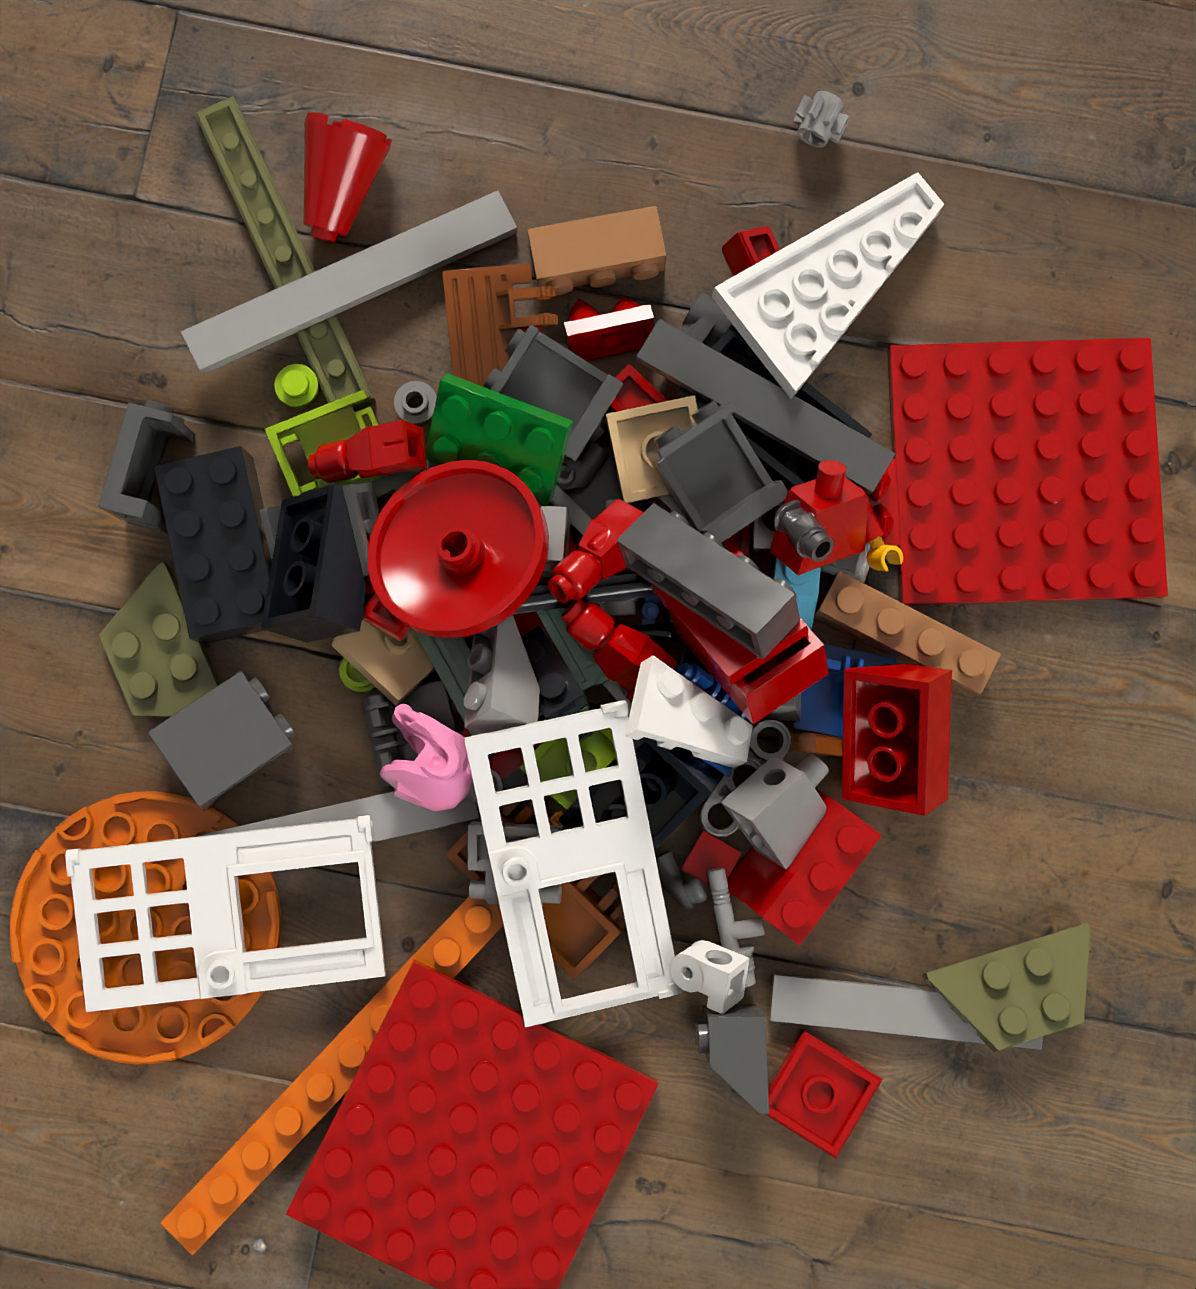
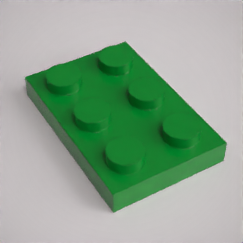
M447 373L439 383L426 447V460L439 465L461 460H477L496 464L520 478L531 490L537 501L548 506L554 497L574 421Z

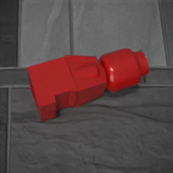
M404 420L371 427L367 426L347 440L320 445L316 452L310 454L308 458L309 471L313 478L317 480L322 479L327 483H336L354 479L357 475L361 478L373 476L393 477V475L399 473L427 470L424 428Z
M616 499L595 519H591L578 544L579 550L571 552L552 570V579L548 581V588L552 595L563 603H567L570 599L580 600L601 579L604 580L626 569L616 540L644 512L620 499Z
M581 599L574 600L560 617L566 623V632L586 650L592 651L596 649L592 654L593 659L608 680L617 682L628 692L625 697L630 702L633 701L641 662L654 655L673 670L678 663L654 642L649 635L622 624L614 629V619L594 602L588 601L584 603Z

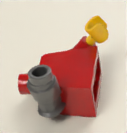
M835 460L822 461L818 466L816 479L792 487L786 494L783 506L778 509L774 517V527L776 530L770 546V552L797 575L865 551L867 542H869L871 548L867 552L866 558L871 568L888 572L885 558L890 564L901 565L903 562V553L900 548L884 544L881 536L885 533L862 487L855 485L845 477L847 469L841 462Z

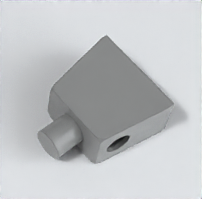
M810 753L806 755L796 768L777 757L770 758L722 801V804L754 849L787 870L826 814L827 806L815 787L826 776L829 769L818 757Z

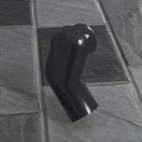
M667 608L663 611L664 623L629 626L632 629L649 635L659 646L666 645L679 637Z

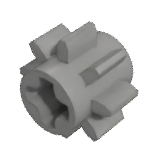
M818 91L813 100L804 95L793 120L794 124L799 125L797 130L799 138L805 143L818 148L825 147L829 139L834 143H838L849 120V116L842 113L845 108L843 101L836 95L826 91Z

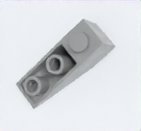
M511 615L498 625L473 635L472 650L467 661L470 674L468 689L464 696V707L466 708L464 728L479 734L538 722L540 688L513 615Z

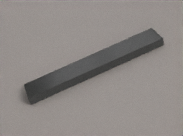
M660 318L636 356L637 362L709 403L715 400L717 405L720 406L732 402L737 409L731 413L733 417L818 466L825 460L841 462L847 469L845 477L855 485L862 487L865 493L869 495L875 490L895 455L889 449L798 397L794 396L790 399L782 388Z

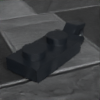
M540 625L523 635L521 639L540 688L539 709L545 719L580 713L590 707L584 692ZM593 732L579 734V743L593 735Z

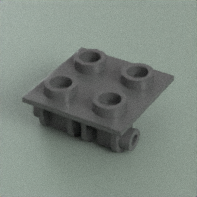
M442 680L416 687L398 704H407L413 711L421 712L457 732L448 692ZM384 694L367 697V700L362 701L380 783L383 788L391 786L380 776L383 766L391 764L394 760L415 761L418 755L405 740L401 730L392 721V715L397 706Z

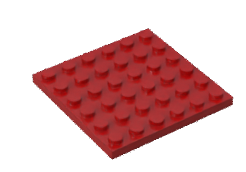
M1151 338L890 345L887 350L891 439L892 452L895 453L893 459H896L900 532V546L898 548L903 553V562L901 565H898L899 602L907 606L1155 599L1168 596Z
M414 959L285 1215L437 1289H558L659 1083L657 1079L544 1023L525 1027L522 1012Z

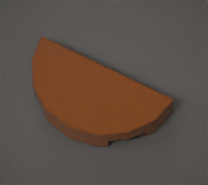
M814 733L793 734L791 736L790 752L805 755L810 753L816 756L843 757V738Z

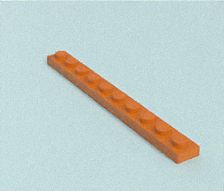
M468 897L161 1221L160 1224L192 1256L348 1091L413 960L415 959L454 978L504 925L500 907L497 904H487L486 899Z

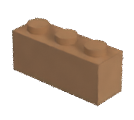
M657 206L527 229L537 287L555 286L556 296L567 294L573 290V287L590 284L593 288H602L614 284L616 279L633 276L635 280H646L657 276L659 271H665L666 251Z

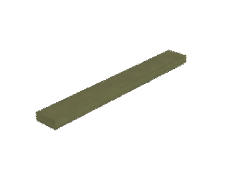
M234 96L196 112L195 116L275 289L315 272ZM336 315L296 332L328 403L361 390L365 391L368 399L362 403L352 405L354 411L376 402Z

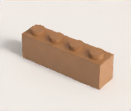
M838 571L831 578L814 614L815 619L889 657L897 658L896 661L902 664H915L952 670V689L968 698L982 694L1001 656L1000 653L841 571Z

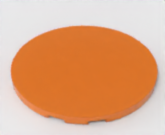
M158 791L131 792L101 800L72 814L55 827L56 830L44 841L39 850H35L23 870L12 902L10 915L11 956L13 963H16L19 976L25 988L23 992L30 1005L42 1021H47L59 1034L65 1037L66 1042L85 1053L117 1063L156 1064L168 1062L190 1055L211 1045L236 1027L252 1010L264 991L86 1012L71 876L67 877L65 859L66 851L70 849L80 848L85 850L203 836V834L240 826L236 821L213 806L203 811L194 799L189 796ZM183 858L145 862L148 892L150 894L187 889ZM129 864L92 868L95 898L97 900L134 896L131 866ZM264 872L238 875L246 952L280 948L282 910L273 873ZM188 903L150 907L154 938L192 934ZM135 909L97 913L101 944L139 940ZM193 947L155 951L159 982L197 978ZM139 953L102 958L106 988L144 984L141 955Z

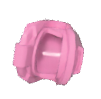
M407 704L398 705L392 715V721L401 730L405 740L415 750L418 757L415 761L394 760L391 764L383 766L380 771L381 778L394 787L393 796L435 812L455 808L468 796L472 785V774L464 741L465 737L421 712L413 711Z

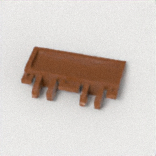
M531 263L442 271L453 376L483 387L492 370L497 368L502 371L511 356L505 350L517 329H527L530 325L536 328L558 325V316L551 313L516 317L515 301H544L556 297L555 286L513 289V285L532 283Z
M548 795L544 796L545 804L547 803V799L549 798ZM532 800L513 820L508 815L521 801L499 806L502 823L525 824L534 814ZM562 809L560 812H556L548 820L549 825L561 826L562 824L558 819L565 811ZM481 816L478 818L476 822H482ZM467 830L445 856L470 880L485 881L486 871L468 870ZM597 875L580 879L578 882L571 881L558 884L562 887L561 902L543 903L542 910L552 958L574 981L626 927L622 904L611 914L606 910L620 896L617 879L602 898L590 887L599 876Z

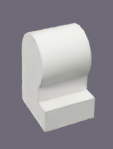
M701 940L693 943L672 959L670 974L673 981L682 990L687 992L698 991L707 995V1008L723 1015L744 997L750 958L709 941Z

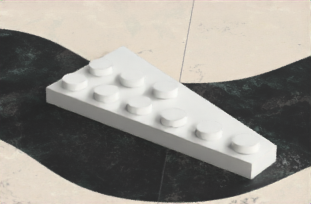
M917 172L714 288L711 297L789 398L792 399L937 217L944 203Z

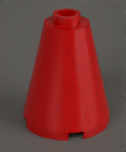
M310 112L306 114L304 122L303 225L312 228L310 236L336 243L337 236H347L390 150L392 139H386L387 135L378 130L347 119H342V122L333 121L332 125L327 124L329 115Z

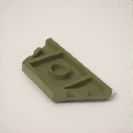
M162 562L154 568L99 634V638L133 716L171 717L220 685L204 645L189 639L179 587L169 564Z
M1089 923L1082 924L930 971L922 976L924 982L930 988L934 987L953 1006L951 1009L964 1022L971 1024L977 1031V1035L993 1052L1084 1024L1091 928Z

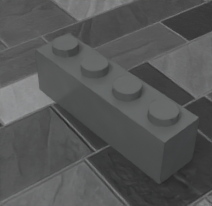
M653 503L616 540L626 567L667 593L761 659H764L800 621L796 601L797 595L787 582L780 578L773 580L760 572L757 565L751 559L744 555L735 556L726 550L714 535L708 532L701 534L690 527L687 520L676 511L669 513Z

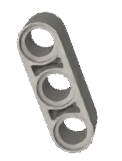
M765 720L752 727L748 759L742 765L750 767L755 772L770 758L777 757L783 760L791 745V736L788 729L776 720ZM763 728L774 730L779 737V746L774 753H765L758 747L757 736ZM724 775L713 792L703 801L698 812L701 827L707 833L715 836H728L739 828L732 817L730 823L722 829L714 828L708 821L709 809L716 803H722L736 789L732 781V775L730 777Z

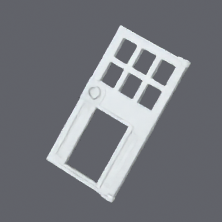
M627 701L600 705L601 708L464 738L525 1027L656 996L662 999L683 992L673 981L670 974V964L675 955L633 739L625 737L629 719ZM610 728L617 765L585 772L578 735ZM566 738L573 774L541 782L533 745ZM520 747L528 785L496 792L488 754ZM620 779L627 816L595 823L589 786ZM576 789L583 826L551 833L544 796ZM531 799L539 835L507 843L499 806ZM615 872L637 982L561 1000L538 889Z
M371 815L358 816L355 819L85 850L80 848L67 850L65 855L67 877L71 876L86 1012L386 976L371 843L374 840ZM183 858L187 889L150 894L148 892L145 862ZM358 862L367 938L246 952L238 875ZM129 864L131 866L134 896L97 900L95 898L92 868ZM188 903L192 934L154 938L150 907ZM135 909L139 940L101 944L97 913ZM193 947L197 978L159 982L155 951ZM139 953L141 955L144 984L106 988L102 958Z

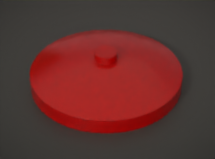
M461 460L440 464L421 472L406 482L392 495L378 515L368 545L367 562L370 581L382 604L407 627L419 633L440 638L474 635L506 620L532 594L542 576L549 550L548 525L544 512L531 490L509 470L496 464L477 460Z

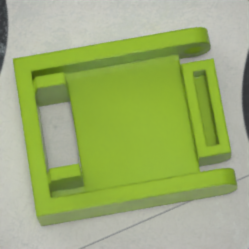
M364 390L265 428L293 497L334 483H327L322 479H316V481L300 486L284 447L300 441L308 459L310 454L315 453L322 444L347 440L367 426L378 425L371 406L357 412L353 409L352 405L362 403L368 399ZM357 475L354 479L336 482L335 484L346 486L349 484L370 483L381 476L361 478Z

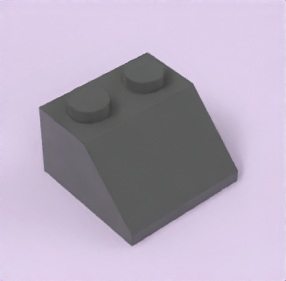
M756 1004L734 1005L723 1015L707 1008V1005L702 1006L703 1018H695V1043L698 1046V1052L705 1053L710 1067L759 1114H769L765 1015Z

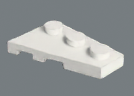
M654 655L641 662L625 737L635 740L643 737L657 740V746L670 750L675 747H681L690 750L694 757L732 768L747 762L753 725Z

